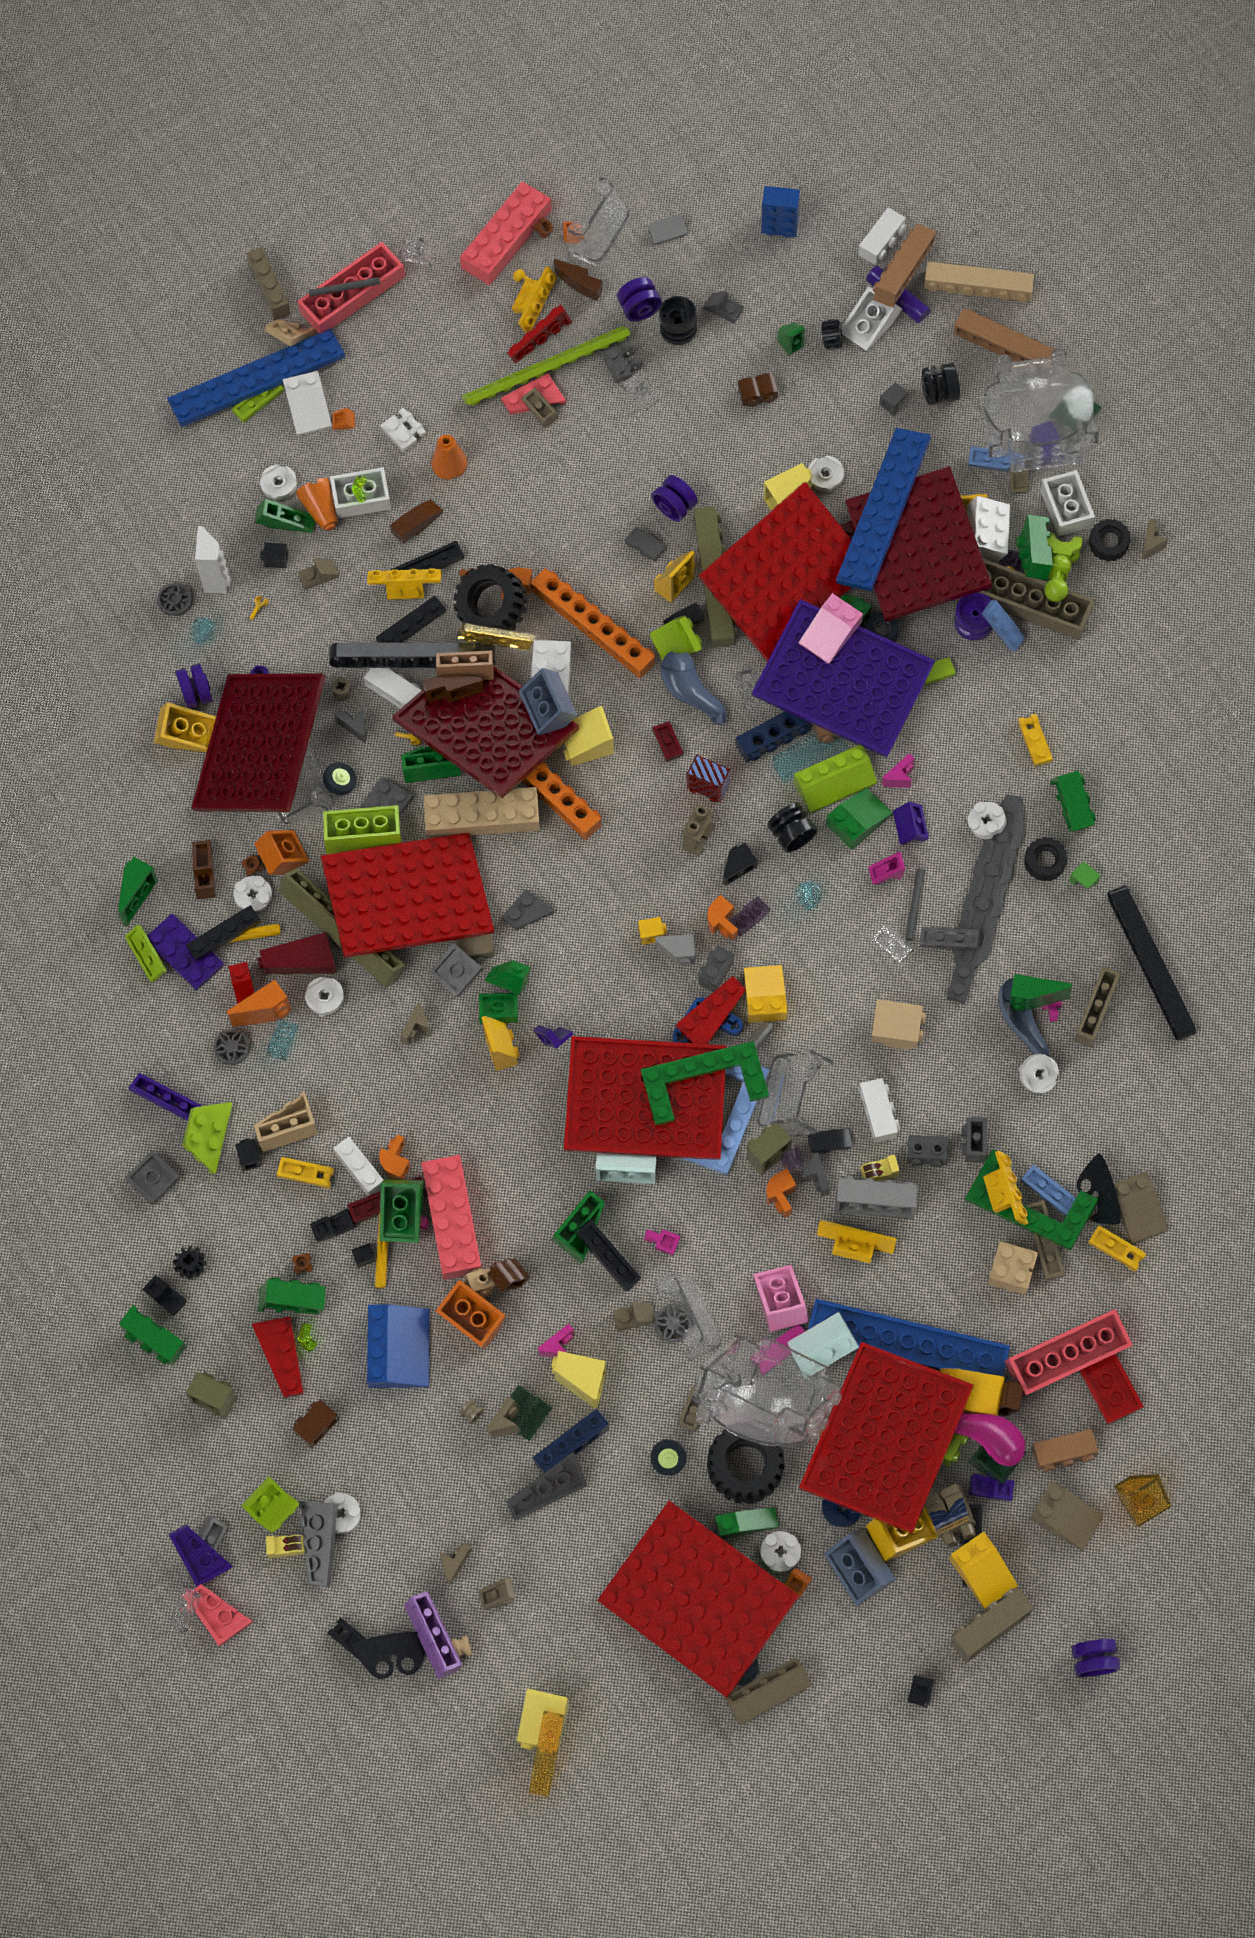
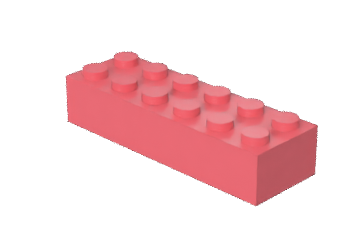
M522 181L460 256L461 268L486 284L491 285L535 231L534 225L539 223L540 218H546L551 212V198Z
M381 242L317 288L379 277L380 284L310 297L308 293L297 301L299 312L321 334L328 329L334 328L405 277L404 265Z
M456 1155L421 1162L443 1279L447 1280L466 1276L471 1271L482 1267L461 1157Z
M1116 1309L1008 1358L1004 1362L1013 1381L1018 1382L1019 1386H1023V1397L1133 1345Z

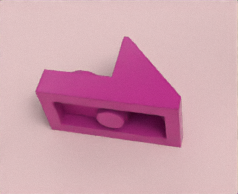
M909 753L883 776L882 785L884 787L910 788L912 780L907 774L913 770L915 758Z
M897 852L868 867L872 883L875 885L890 878L900 880L906 870L901 852Z
M567 1324L537 1348L540 1356L557 1357L558 1351L566 1352L561 1345H566L573 1339L574 1329L570 1324Z

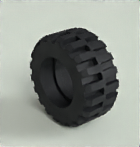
M494 564L479 565L477 570L472 568L468 571L469 575H463L461 584H457L455 588L458 592L454 594L453 598L456 601L454 610L458 612L456 616L462 621V624L476 634L487 638L489 636L498 638L499 634L505 636L509 633V629L512 631L516 629V623L522 622V613H526L527 610L524 604L528 603V597L524 595L526 589L522 586V581L507 569L499 565L495 566ZM499 585L503 590V603L500 609L491 616L482 617L478 611L480 595L488 587Z
M737 1423L733 1424L730 1429H723L722 1434L714 1438L707 1457L708 1474L712 1485L714 1484L716 1487V1491L719 1494L723 1493L725 1495L724 1498L728 1500L734 1499L736 1500L735 1503L740 1504L742 1501H747V1504H752L754 1500L760 1502L765 1499V1496H770L774 1489L779 1486L784 1471V1452L779 1445L778 1439L772 1436L771 1431L768 1429L763 1430L762 1426L758 1424L750 1426V1423H744V1425L739 1426ZM742 1446L757 1449L765 1460L762 1474L752 1480H740L732 1476L727 1468V1458L731 1451Z

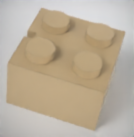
M1000 1241L987 1284L1026 1295L1038 1252Z

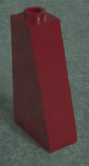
M326 932L259 950L261 957L257 958L260 969L264 968L266 974L337 973Z

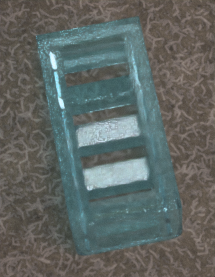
M279 1020L268 1045L267 1056L286 1061L298 1027L297 1024ZM282 1026L291 1028V1031L282 1030L281 1028ZM282 1033L289 1036L286 1038L279 1036V1034ZM277 1040L285 1041L286 1043H278ZM275 1046L283 1048V1050H278L274 1048Z

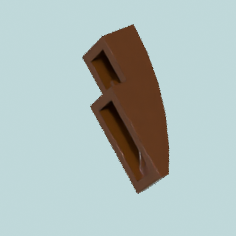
M554 259V271L560 279L578 293L598 301L603 290L602 280L588 276V269Z
M431 499L425 501L390 525L391 533L404 544L414 534L419 535L443 513V510Z
M446 675L422 680L424 694L428 703L442 698H447L448 703L484 692L481 677Z
M211 840L192 842L197 899L216 897Z

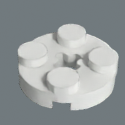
M825 456V458L820 459L818 457L810 463L808 468L812 473L811 483L815 489L831 493L843 482L844 470L838 459ZM829 471L830 476L825 477L821 472Z
M272 465L262 473L260 480L261 489L268 498L275 502L286 499L297 490L296 475L287 466ZM275 480H283L281 485H275Z
M993 802L976 803L968 816V825L973 834L981 839H991L997 833L1000 834L1006 826L1003 808ZM989 817L991 821L984 824L983 819Z
M261 876L246 877L235 885L234 899L236 905L241 910L251 905L256 914L266 910L272 900L271 887ZM250 892H258L255 899H252L251 896L248 897Z
M319 977L309 983L305 1000L311 1011L319 1016H326L336 1012L344 1003V993L342 986L337 980ZM321 993H329L330 995L328 999L324 1000L320 999Z
M1044 1054L1031 1055L1019 1067L1020 1079L1024 1087L1032 1092H1048L1057 1082L1056 1078L1059 1075L1057 1063ZM1038 1069L1043 1070L1041 1078L1035 1076Z
M335 1493L324 1501V1503L338 1504L337 1510H345L344 1514L346 1516L336 1519L335 1534L350 1533L358 1526L361 1511L358 1502L352 1496Z
M776 1531L767 1535L760 1549L761 1560L773 1572L786 1573L798 1564L801 1557V1547L797 1538L785 1531ZM779 1547H783V1550L787 1552L783 1554V1557H778V1553H775V1550H778Z

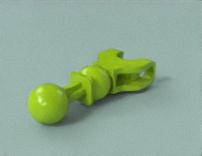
M1050 532V538H1047L1048 546H1051L1053 566L1048 577L1050 580L1046 583L1044 592L1050 601L1059 602L1065 599L1068 594L1066 581L1071 570V563L1079 560L1082 537L1073 536L1072 541L1061 542L1056 539L1055 533Z

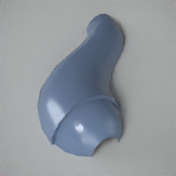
M673 651L667 653L663 658L662 664H660L663 683L669 693L678 700L709 715L712 723L725 724L727 721L725 708L700 682L691 655L687 652L683 654L674 653Z
M1014 978L1006 980L998 991L999 1007L1004 1020L1013 1032L1027 1045L1033 1055L1044 1054L1049 1057V1049L1036 1027L1032 1011H1016L1013 1007H1009Z

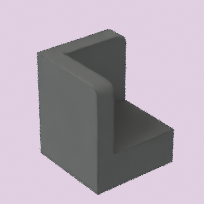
M895 382L880 395L879 405L893 416L898 411V404L907 397L908 392Z

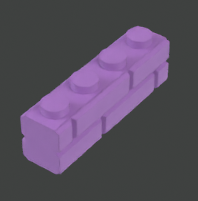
M428 1591L409 1598L404 1607L415 1631L418 1632L417 1635L433 1669H435L437 1678L441 1679L455 1673L462 1664Z

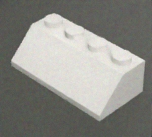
M198 526L195 561L204 593L226 594L227 587H230L231 579L228 576L224 552L220 549L219 543L202 526Z

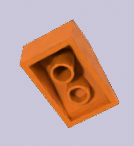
M273 980L226 1012L232 1027L272 1022L279 1018L283 1019L292 1010L288 997L276 980Z

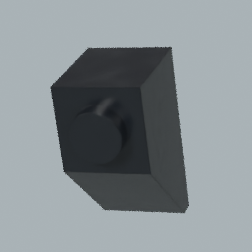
M746 843L735 845L728 854L723 875V884L725 886L757 868V859Z

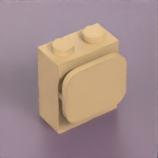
M877 999L871 1042L906 1050L917 1048L918 1042H922L923 1031H920V1025L925 1023L926 1013H922L923 1006Z

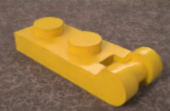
M1031 714L1028 718H1018V725L1034 767L1052 762L1053 758L1040 727L1037 714ZM1032 724L1033 728L1028 730L1027 725Z
M281 1157L277 1177L330 1189V1178L334 1175L335 1169ZM318 1173L324 1174L323 1179L317 1178Z
M1099 1225L1088 1244L1124 1264L1134 1272L1139 1268V1262L1146 1256V1253ZM1128 1253L1134 1255L1132 1260L1127 1257Z

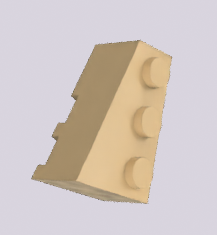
M305 1091L299 1094L300 1097L291 1103H286L285 1107L276 1113H271L254 1125L262 1152L318 1134Z

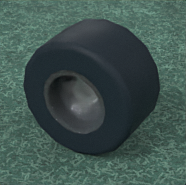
M882 612L876 613L868 619L866 623L867 630L896 642L899 630L896 619L885 622Z

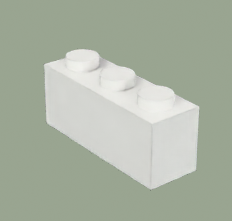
M887 208L860 243L858 255L877 265L880 260L882 261L885 258L889 247L892 248L895 245L899 234L902 235L904 233L906 217Z
M371 668L363 678L366 687L400 709L422 691L419 685L416 683L411 684L402 674L394 673L391 668Z
M883 1078L860 1083L859 1091L874 1143L897 1138L900 1125L898 1119L894 1120L893 1113H895L893 1102H889L887 1096L890 1095L888 1084H884Z
M350 1137L333 1148L337 1158L367 1196L381 1192L382 1177Z

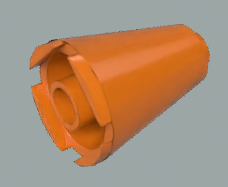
M442 435L438 439L431 459L434 473L446 480L460 477L467 467L466 455L451 435Z
M320 478L316 479L317 483L311 484L309 482L296 491V495L322 530L330 531L336 528L338 523L335 503L329 479Z

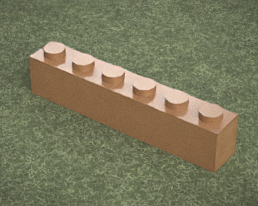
M917 224L914 229H910L907 240L904 239L901 244L900 251L897 250L893 261H889L887 271L882 272L879 282L876 281L873 287V292H875L873 300L889 307H894L934 245L937 231Z
M964 308L954 324V335L1048 378L1051 377L1059 363L1061 352L1056 348L1048 347L1038 340L1026 337L1021 332L1009 329L1006 325H1000L988 317L980 316L973 310Z

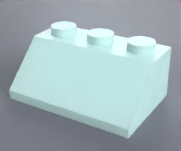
M598 1153L596 1179L597 1181L655 1184L657 1157Z
M839 1312L787 1342L806 1378L859 1348Z

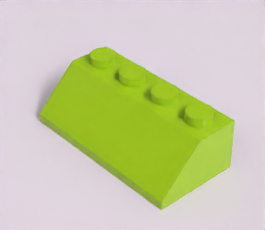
M861 745L794 773L793 783L810 814L878 783L871 761Z
M398 805L323 811L326 855L402 843Z

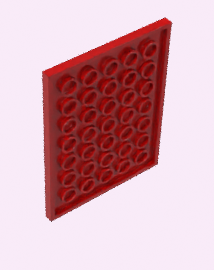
M803 482L704 569L698 577L768 662L800 599L821 608L832 593L840 598L851 588L836 582L851 539L808 484Z
M470 833L321 855L323 872L344 958L494 934V926Z
M571 1036L564 1151L720 1160L725 1070L666 1084L675 1121L655 1126L641 1069L727 1048V1045Z
M861 1342L799 1489L913 1534L974 1385Z
M668 1501L597 1601L728 1698L800 1596L678 1506Z

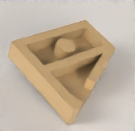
M277 319L265 325V332L287 345L293 346L315 335V328L310 327L306 330L299 328L300 324Z

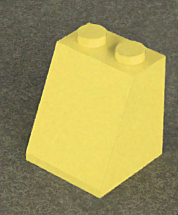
M803 463L764 482L763 499L770 511L803 482H806L810 488L812 487V473L809 468H805Z
M602 706L572 720L579 725V730L564 743L565 750H563L565 760H569L571 766L614 754L613 736Z
M558 1351L557 1357H553L551 1366L553 1368L552 1373L555 1374V1380L591 1407L598 1409L607 1371L606 1361Z
M527 1688L517 1736V1744L521 1745L520 1748L526 1750L538 1748L541 1749V1753L552 1755L553 1752L558 1753L569 1707L567 1697Z

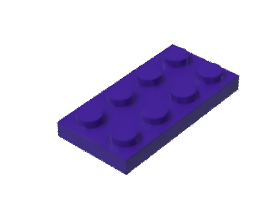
M172 913L147 935L155 951L196 991L225 966L213 952L196 962L185 944L197 937Z

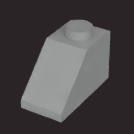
M694 934L655 937L656 948L674 963L680 965L695 963Z

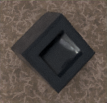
M370 1243L351 1249L358 1268L376 1262Z

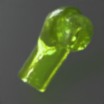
M357 476L352 486V492L359 503H363L367 499L362 491L363 486L367 483V478L364 476Z
M303 1323L298 1341L304 1350L311 1352L317 1347L316 1341H313L310 1337L312 1325Z

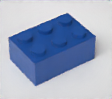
M764 187L761 233L796 237L799 221V189Z

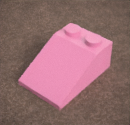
M832 593L815 616L799 644L830 664L861 624L863 614Z
M792 1265L753 1274L770 1332L808 1322L806 1305Z

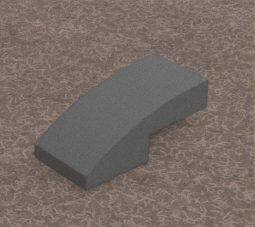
M636 527L624 540L626 545L639 550L642 556L656 561L667 549L657 539Z

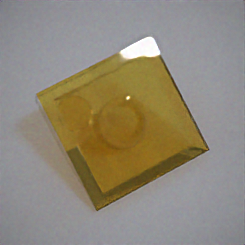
M1158 1474L1131 1475L1114 1485L1121 1503L1137 1527L1172 1507Z

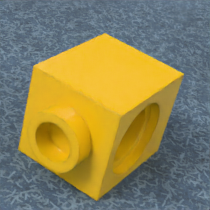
M661 917L638 921L642 945L655 943V937L667 934L666 924L661 922Z

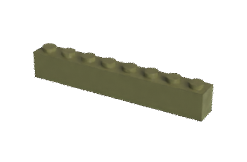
M716 506L694 508V523L701 572L725 552V545H721L720 541L723 540V531L718 527V524L721 523L720 512L716 513ZM703 583L712 648L733 646L734 638H738L737 628L733 627L732 623L734 620Z
M297 868L285 874L278 892L341 947L330 897ZM390 951L352 957L384 987H388L398 981L405 967V964Z

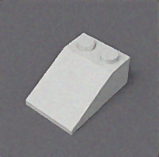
M869 286L842 326V334L866 351L888 330L902 310L896 304L892 308L873 300L875 292Z
M318 371L283 379L297 436L332 428Z

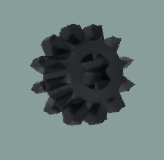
M834 319L823 321L821 329L824 347L831 350L842 348L843 334L840 321Z
M189 1245L187 1251L181 1247L182 1253H175L177 1259H174L172 1262L173 1265H176L174 1268L175 1272H180L179 1276L181 1278L186 1275L188 1280L192 1278V1274L198 1278L197 1272H204L205 1270L202 1266L207 1265L206 1260H204L205 1254L200 1253L198 1247L193 1250L192 1246Z

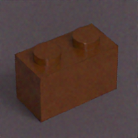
M319 1400L317 1403L313 1402L307 1409L308 1413L304 1417H299L293 1424L294 1433L311 1449L339 1420L338 1415L322 1400Z

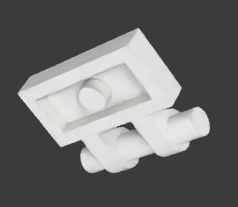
M402 408L399 410L402 418L398 419L393 415L382 423L380 427L404 453L417 443L415 438L417 434L424 437L427 432L423 429L424 426L420 422L417 423L410 411L407 412ZM409 423L412 429L408 430L404 425Z

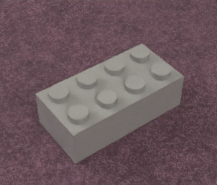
M849 1176L838 1178L835 1212L914 1219L918 1185H913L912 1182L908 1181L894 1183L892 1180L877 1182L871 1178L854 1180L853 1177Z

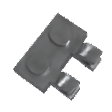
M631 342L624 344L620 349L618 345L601 351V355L615 384L631 378L632 371L641 369V362L638 356L632 358L628 363L624 359V357L634 355Z

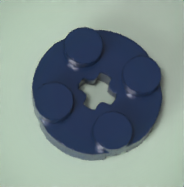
M823 1499L822 1514L830 1525L848 1528L859 1520L860 1513L847 1508L846 1512L838 1511L837 1508L839 1506Z

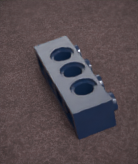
M785 711L735 737V746L746 763L756 761L764 753H771L781 744H788L795 737L807 734L811 729V723ZM792 724V725H794L795 727H793V728H788V727H786V725ZM777 733L778 736L773 737L770 734ZM760 741L762 744L755 745L754 742Z
M596 1408L533 1457L534 1464L544 1474L572 1452L576 1456L609 1430V1423Z

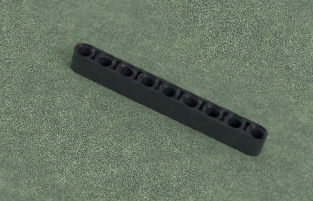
M334 643L329 648V664L335 668H436V653L492 651L495 664V646L491 643Z
M1123 885L1108 891L1107 897L1175 1039L1179 1041L1195 1035V1025L1128 887Z

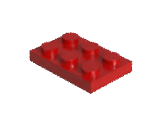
M1116 1354L1079 1371L1107 1425L1143 1409L1144 1406Z

